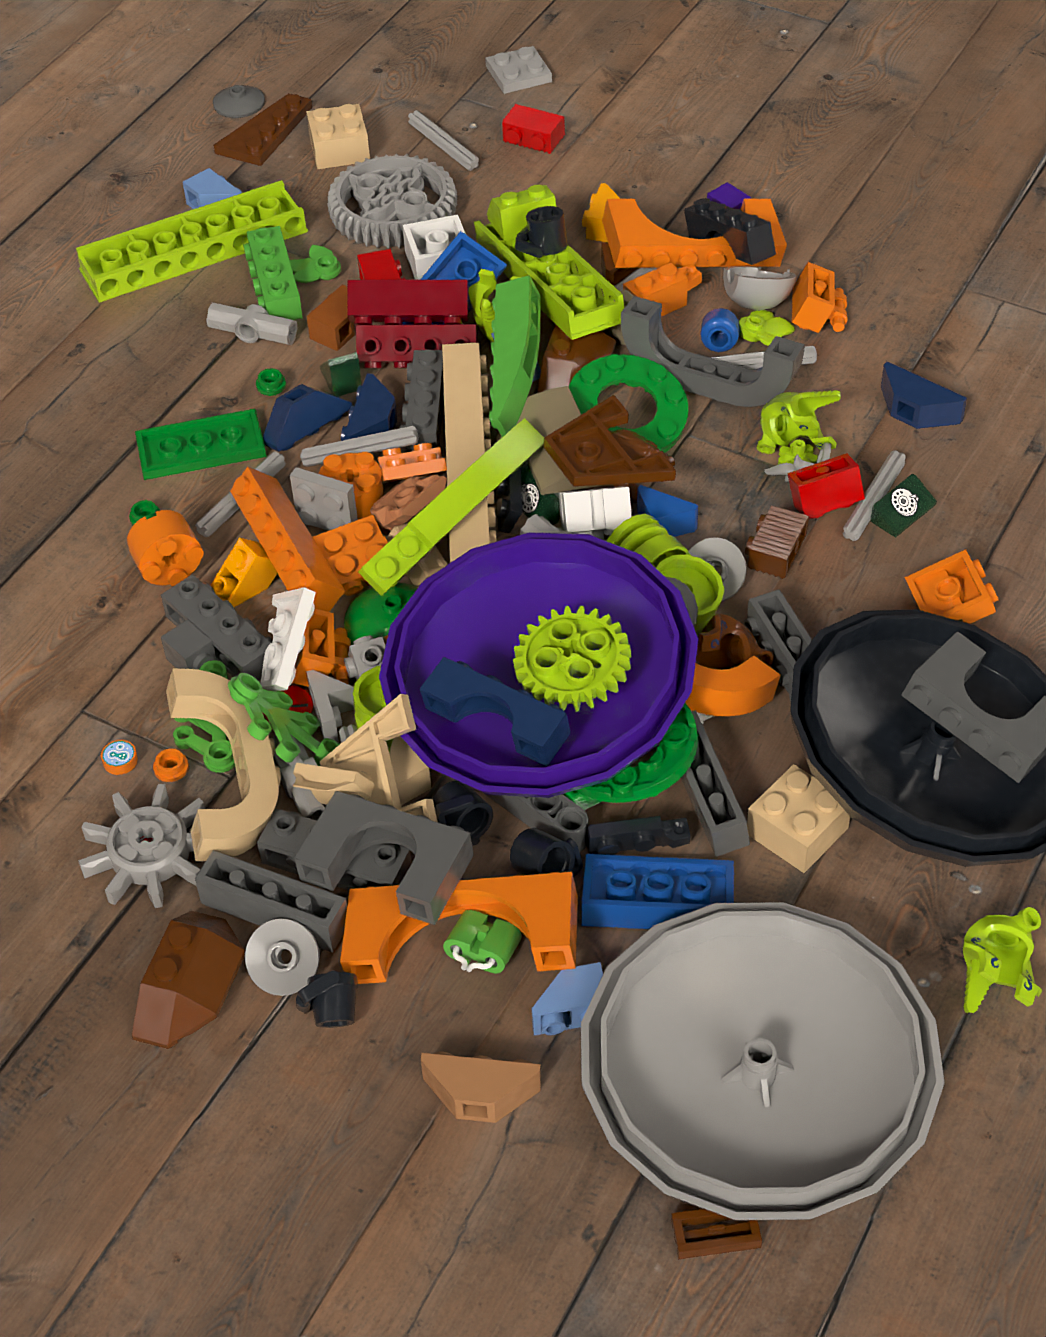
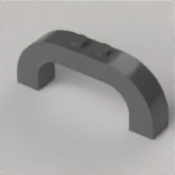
M634 296L621 312L622 336L631 355L643 357L664 366L676 377L685 391L712 398L719 402L743 407L765 405L775 396L786 390L803 361L805 344L775 336L764 352L763 367L758 369L743 368L685 351L673 344L666 336L662 327L661 303Z

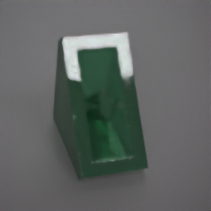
M357 352L329 359L320 365L321 373L333 395L343 396L357 392L358 386L362 385Z

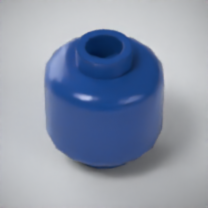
M718 308L705 315L700 331L701 340L705 347L714 352H726L734 347L739 337V320L733 312L728 309Z

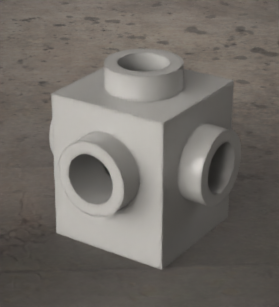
M371 635L356 639L353 642L354 645L349 646L348 658H344V662L350 678L355 677L357 681L364 672L382 665L386 647L383 637L373 639Z

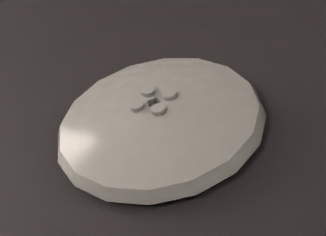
M784 902L714 903L654 925L606 967L581 1021L582 1087L610 1146L664 1194L733 1220H809L877 1193L925 1144L945 1083L936 1019L902 964L848 923Z

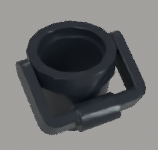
M330 971L309 977L307 979V986L297 993V1009L304 1012V1014L313 1010L317 1027L335 1028L352 1025L355 1023L358 976L354 973Z

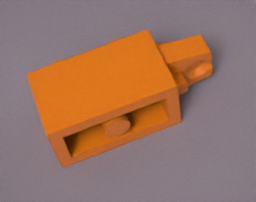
M669 263L624 283L623 290L626 289L636 297L661 303L662 317L687 305V291L702 283V273L693 265L677 268L672 263Z

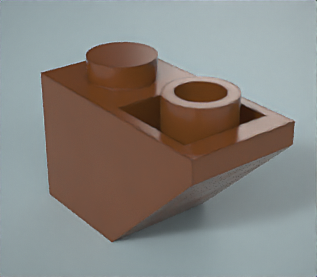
M343 284L307 316L310 339L336 351H339L355 336L354 322H349L347 316V286Z

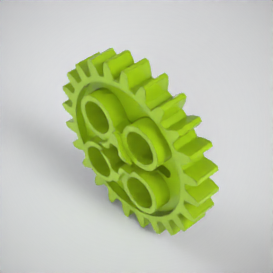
M566 606L563 615H559L557 611L552 609V618L547 620L541 615L538 616V627L532 624L527 625L528 635L520 634L518 636L520 645L514 646L516 658L513 659L518 683H522L523 690L532 693L534 699L540 701L544 698L547 705L558 702L559 707L563 711L568 704H573L577 712L580 709L581 702H586L590 708H594L593 699L596 697L606 702V691L609 690L617 693L619 691L617 681L626 682L625 671L631 669L630 645L628 644L627 634L621 631L620 623L612 624L609 614L599 619L598 609L596 608L587 615L585 614L584 606H580L577 613H572L570 607Z

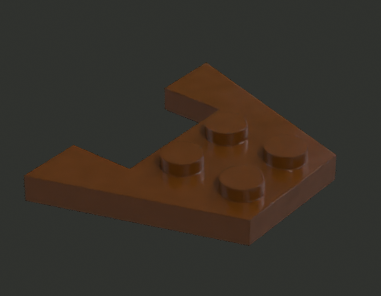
M612 395L544 437V449L573 487L675 481L676 470L661 452L632 460L609 432V428L626 424L629 419L628 411L615 395Z

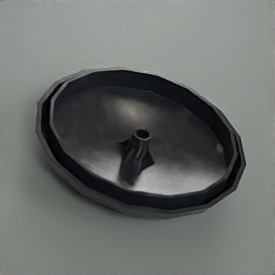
M918 609L862 611L819 630L794 664L790 707L791 720L811 773L851 818L905 851L964 867L1020 863L1046 851V755L1018 783L902 696L914 672L958 631L986 652L974 674L964 683L965 690L970 699L980 709L992 716L1002 719L1021 718L1046 696V674L1028 656L975 625Z

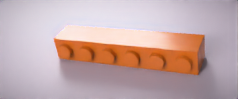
M247 466L242 475L234 482L230 490L231 494L286 589L291 591L305 587L316 592L313 601L315 609L330 612L345 592L344 588L278 480Z

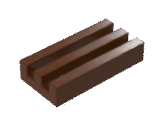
M706 1209L671 1213L678 1260L761 1248L762 1238L758 1220H748L746 1223L731 1225H712L708 1228L683 1231V1227L733 1219Z

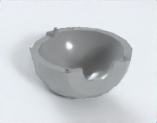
M731 266L724 267L723 278L726 293L731 300L742 308L760 311L774 308L786 300L795 286L797 275L790 272V269L780 273L761 270V267Z

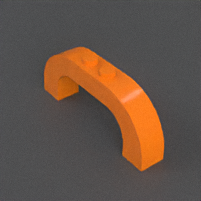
M752 656L737 667L723 670L711 669L695 663L692 692L685 703L690 710H696V712L706 715L738 716L751 713L773 700L780 674L755 656Z

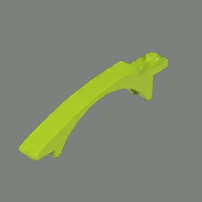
M524 418L419 512L358 573L381 596L384 595L487 495L517 471L544 444V437Z

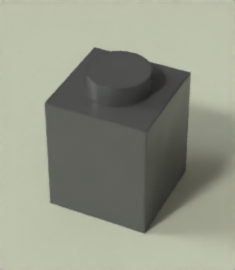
M188 619L161 636L165 657L175 668L199 670L204 663L213 660L217 661L212 640Z

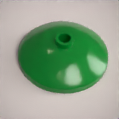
M397 583L382 596L372 587L357 596L349 605L344 617V628L347 630V637L351 640V645H354L353 642L356 639L371 635L373 639L387 636L390 625L415 593L418 586Z

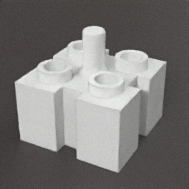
M620 486L558 492L563 531L572 534H589L604 540V534L611 535L621 523L632 517L629 487Z

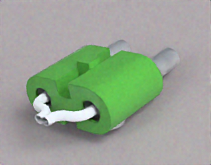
M465 910L445 940L443 948L450 958L462 963V970L471 972L472 969L478 968L490 973H501L521 941L522 935L520 930L510 922L497 918L494 924L487 922L488 915L474 910ZM472 959L478 961L476 963L469 964Z

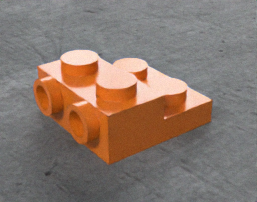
M432 443L414 445V451L402 453L401 448L383 450V456L376 459L381 468L382 482L405 480L413 476L423 477L442 474L447 471L445 458H442L440 447L432 448Z
M374 515L313 536L314 541L344 588L345 592L343 595L346 596L355 595L363 587L370 585L358 571L388 543L386 537H383Z
M966 549L904 577L921 611L957 621L962 619L963 622L968 624L996 612L993 603L999 601L990 582L984 585L982 578L986 577L982 565L978 559L972 561Z

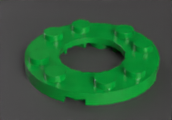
M612 354L593 360L575 374L569 384V389L581 415L598 405V397L607 387L625 383L630 387H642L645 392L650 393L656 403L657 413L654 419L643 427L627 429L616 426L609 428V431L631 430L652 441L664 453L670 450L681 438L688 418V400L680 382L664 366L639 356Z
M684 703L660 741L656 753L648 761H640L638 763L639 766L636 767L628 766L606 782L576 791L594 800L625 803L655 797L676 783L691 766L698 747L696 723L688 705Z

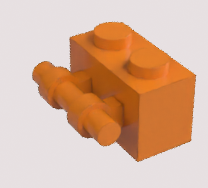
M808 262L792 289V323L802 329H809L819 333L826 320L829 319L833 330L841 332L847 323V312L845 310L847 307V297L844 294V290L841 288L835 289V272Z
M314 609V613L305 628V644L301 652L298 653L294 666L296 674L292 683L309 687L306 671L315 670L327 676L331 672L335 679L349 684V675L344 662V658H348L349 646H351V640L347 637V630L341 627L334 630V613Z

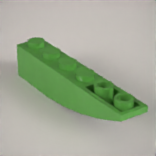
M530 275L496 284V295L492 299L495 319L492 320L494 342H491V350L494 356V364L490 366L493 378L490 397L493 407L489 411V419L492 427L498 429L502 437L516 426L532 385L538 359L541 295Z

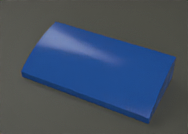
M460 231L420 280H468L469 288L480 280L478 273L481 269L493 271L497 280L506 269L507 264ZM468 295V313H469V312L472 310V308H471V304H470V300H469V295ZM402 322V325H414V322ZM432 322V325H444V322Z
M586 854L582 896V926L650 929L656 924L714 903H734V861Z

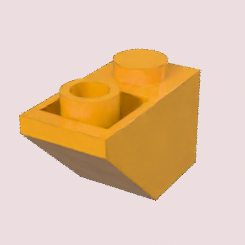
M601 183L597 193L592 194L590 208L585 210L583 214L582 226L586 227V239L608 242L602 223L607 199L620 198L606 183Z
M239 537L210 586L223 601L228 600L233 607H236L268 589L277 575V571L260 542Z

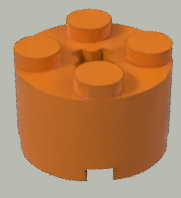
M369 452L332 454L323 460V466L318 474L353 484L358 520L372 515L370 512L371 507L384 496L381 468L374 460V456Z
M161 510L155 512L157 516L146 519L144 516L132 526L127 536V545L144 580L155 585L175 586L196 570L204 555V551L183 515L172 510Z

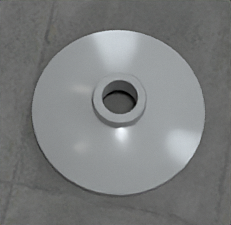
M707 538L691 547L688 551L691 556L703 559L714 568L720 567L722 569L720 575L724 585L722 602L733 597L742 587L746 577L747 566L741 550L735 544L723 538Z
M275 919L264 923L255 930L246 946L245 963L249 976L260 989L273 995L285 996L297 993L307 986V979L316 975L319 967L320 954L315 937L308 928L291 919ZM284 949L289 950L292 954V959L289 963H285L281 958Z

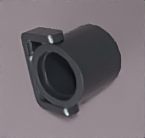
M544 206L531 210L526 215L527 225L517 234L515 240L516 250L537 258L562 252L568 246L563 210L555 206Z
M458 780L446 783L433 797L438 823L462 828L470 833L472 846L477 845L480 842V837L485 834L492 823V807L468 785Z
M528 828L521 832L514 840L510 849L511 865L517 872L523 875L572 872L574 878L583 867L578 846L573 839L568 838L566 841H563L537 828Z

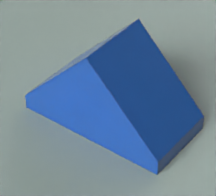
M643 485L638 487L637 512L639 515L648 514L653 516L667 530L669 535L674 537L696 531L698 525V505Z

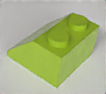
M533 185L528 190L520 192H505L500 197L491 199L487 211V219L504 242L516 239L517 234L527 225V213L538 207H556L555 195L547 185Z

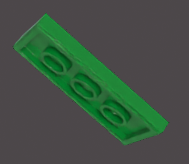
M256 409L135 431L144 480L267 457Z

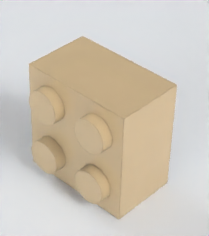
M345 104L340 107L318 108L313 111H306L309 136L317 170L351 165L357 161L362 163L365 158L370 159L368 135L359 104Z
M793 764L748 808L747 828L751 838L805 873L849 828L850 816L816 778Z

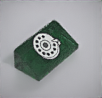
M524 462L521 466L523 513L527 518L536 514L539 517L543 516L552 525L558 523L560 519L559 498L554 493L541 495L529 465Z
M911 474L873 505L870 522L896 538L933 508L937 501L916 475Z

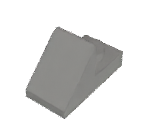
M315 670L306 671L310 695L317 719L320 721L323 739L330 738L337 742L339 741L337 727L342 726L340 713L355 710L352 694L354 687Z

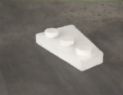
M303 587L273 595L272 605L277 607L276 618H272L269 621L268 632L273 634V642L267 647L264 655L260 683L263 689L274 692L288 690V686L293 682L296 674L295 662L298 653L301 652L305 644V628L314 613L315 605L313 601L316 592Z

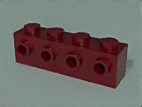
M347 280V316L349 322H354L355 326L372 325V322H384V325H402V322H414V325H432V322H444V325H461L462 322H468V280Z
M476 324L356 325V362L364 363V369H382V363H394L395 369H407V363H413L414 350H442V345L478 343V327Z

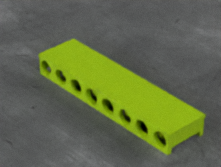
M281 180L77 247L76 252L80 264L79 270L100 303L245 254L243 244L248 243L247 231L280 226L284 240L307 233L308 229L305 223L304 210L296 205L285 190L284 182Z
M479 220L474 222L477 243L507 264L503 273L509 279L512 276L524 277L530 275L541 295L540 309L571 340L621 324V312L624 309L623 294L569 245L560 253L537 258L516 250V239L504 242L491 223L484 225Z

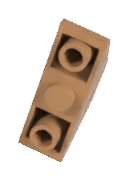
M448 1052L421 1054L423 1080L456 1119L496 1123L541 1091V1064H533L523 1059L513 1061L493 1060L482 1055L474 1056L473 1058L454 1056Z

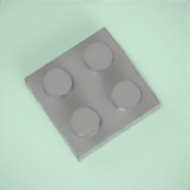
M534 46L522 47L519 50L497 53L494 56L486 57V67L503 94L552 82V73Z
M297 467L290 474L295 510L304 524L329 531L358 520L353 484Z

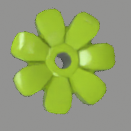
M798 439L791 443L790 447L782 446L779 449L778 465L783 463L794 464V458L797 454L803 461L816 464L818 455L813 454V446L810 444L805 445L803 440Z

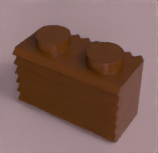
M771 505L768 514H761L756 527L757 535L755 537L750 536L747 541L745 554L749 555L748 567L751 570L755 569L757 572H767L769 575L773 574L775 577L785 578L807 535L809 516Z

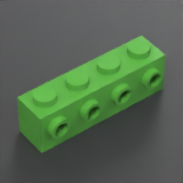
M280 226L247 231L248 243L243 244L246 261H248L250 276L255 278L252 281L255 296H259L257 297L258 305L263 307L269 315L291 320L303 319L300 296Z

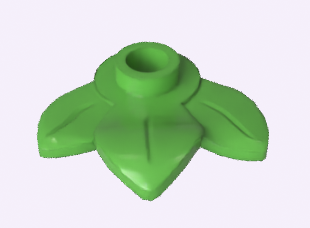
M319 245L311 246L309 258L290 260L292 271L295 273V281L301 283L313 282L318 279L331 280L341 272V264L333 255V252Z

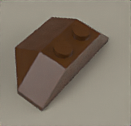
M555 325L543 356L538 393L557 387H569L575 374L586 364L598 358L612 355L616 346V340L602 331L571 340Z
M189 911L170 921L140 983L132 1030L133 1040L169 1049L178 1043L177 1040L196 1032L217 1018L245 956L244 948L226 919Z

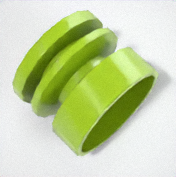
M648 514L635 515L625 520L607 539V542L641 554L655 568L662 560L672 555H690L688 550L674 536L669 535L667 530L653 516Z

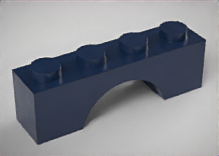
M443 657L420 688L425 708L456 723L468 715L479 712H491L505 717L513 724L511 734L516 752L545 766L550 764L571 734L567 714L559 706L552 703L547 705L536 700L525 690L510 688L495 676L482 675L462 661L454 662Z

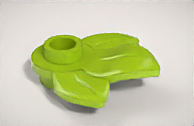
M767 310L753 311L749 316L742 317L739 320V335L743 339L750 342L760 341L767 346L770 345L775 336L782 337L795 331L794 326L789 321L781 317H774V314Z

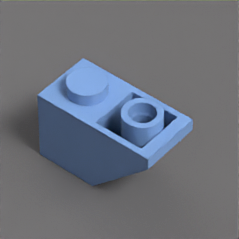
M210 168L183 181L186 204L192 209L242 193L239 188H235L223 176L218 175Z
M600 962L576 966V969H565L559 972L531 1009L534 1035H556L564 1030L581 1027V1021L603 976Z

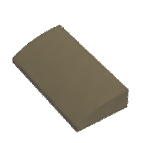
M557 387L527 397L517 424L525 418L543 437H546L580 416L581 413L569 387ZM544 444L527 459L541 495L603 486L573 487L544 449Z

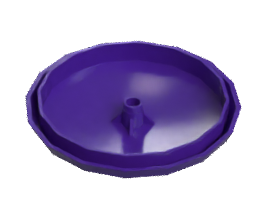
M529 532L472 548L425 579L390 625L379 679L386 705L400 694L409 696L416 730L400 736L427 767L486 794L550 798L606 782L657 746L692 692L698 637L681 592L641 554L589 534ZM566 606L570 607L572 613H577L579 607L584 606L585 614L589 615L596 608L598 609L599 619L609 614L612 624L619 622L622 633L627 634L631 650V669L625 671L626 682L617 681L619 690L617 693L607 690L606 702L598 697L594 698V708H590L586 702H581L580 709L576 712L573 704L567 705L564 712L567 714L571 734L548 766L516 752L511 734L513 724L499 714L491 712L474 713L455 723L425 708L420 688L443 657L454 662L462 661L482 675L495 676L504 685L515 690H523L522 683L517 681L513 659L516 658L514 646L520 645L518 637L520 634L528 635V624L539 626V615L547 620L552 618V609L557 611L559 615H563Z

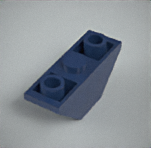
M890 362L884 364L881 390L891 417L916 429L961 424L964 418L966 397Z
M367 373L363 385H359L357 388V401L355 405L350 407L349 422L347 426L342 428L341 441L394 430L396 426L395 397L374 374Z
M300 384L276 398L263 435L264 445L278 452L288 450L294 446L296 441L317 433L321 426L343 417L344 413L350 410L352 403L339 396Z

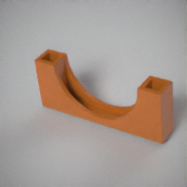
M607 199L602 218L615 268H660L669 263L676 267H686L689 265L695 267H780L787 247L771 199H743L740 209L744 213L757 215L759 218L771 222L776 255L754 265L736 259L731 246L723 236L711 239H694L679 236L660 228L642 213L635 199Z
M572 872L460 880L438 918L440 920L462 914L465 910H474L504 919L516 926L530 941L537 971L576 969L578 894ZM399 885L349 889L340 963L344 972L354 973L358 976V984L386 982L391 963L400 948L415 933L430 924L400 914L396 890Z

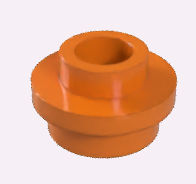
M165 749L155 758L153 764L154 774L159 780L164 782L178 781L189 770L188 759L177 749Z

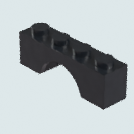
M709 198L698 199L693 203L694 205L684 209L689 238L711 239L723 236L731 246L736 259L750 265L776 255L770 221L761 219L757 215L744 213L740 209H733L725 204L716 203Z

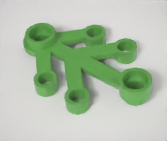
M208 661L199 669L228 679L226 667L220 661ZM174 718L175 721L180 723L189 721L212 735V742H209L195 735L194 730L190 726H180L173 732L175 745L178 748H192L202 754L206 768L212 772H227L235 767L230 741H227L226 734L219 727L202 719ZM183 736H189L186 739H180Z
M240 673L238 676L232 677L228 682L231 697L237 703L245 706L252 720L247 726L249 734L257 740H264L273 728L280 742L275 751L282 760L289 763L293 762L300 753V748L293 741L291 735L315 753L314 760L318 766H320V761L340 745L330 738L323 739L321 743L313 738L311 735L319 728L320 721L309 712L300 713L288 710L292 706L293 701L286 693L262 689L260 682L247 673ZM262 712L267 716L269 722L264 719Z

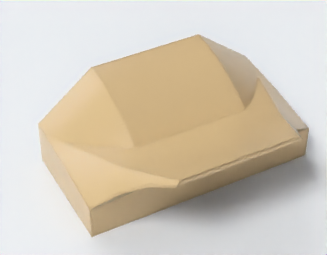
M296 763L293 772L296 777L293 787L310 789L318 802L326 805L335 791L349 795L356 794L367 800L371 797L375 784L355 771Z

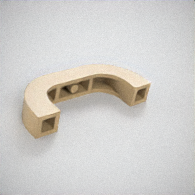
M173 668L166 689L170 717L202 719L216 725L227 735L232 748L242 802L238 805L226 809L197 810L191 828L195 860L206 861L213 850L236 857L257 844L273 814L278 800L281 772L279 766L274 764V740L269 738V736L264 740H257L249 734L247 726L252 720L245 706L237 703L231 697L228 688L230 680L203 670Z

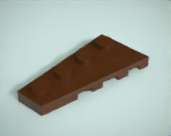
M288 93L213 145L215 154L262 166L307 115L306 111L312 109L311 99Z

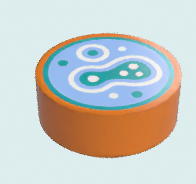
M126 740L112 741L101 752V760L105 770L114 775L130 772L138 762L135 746Z

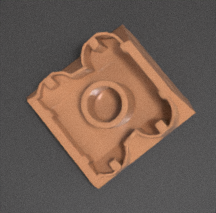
M431 475L421 480L420 476H413L397 484L376 501L371 507L370 512L374 515L382 535L388 536L394 526L405 524L445 489L447 478Z

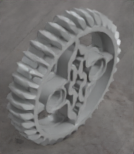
M397 153L394 156L385 154L384 157L375 155L374 159L365 158L364 162L357 161L354 167L347 166L346 171H341L340 176L334 178V183L330 184L327 203L332 223L337 230H340L341 235H347L348 240L355 239L357 244L364 242L366 247L375 245L377 249L381 246H386L387 249L391 246L400 248V246L404 245L403 225L455 215L457 189H455L453 178L449 176V172L444 171L443 166H437L436 162H429L428 158L419 159L418 155L409 157L408 154L398 156ZM424 186L432 189L439 195L440 198L435 205L428 201L427 194L423 192ZM351 197H355L359 207L362 209L360 216L345 206Z

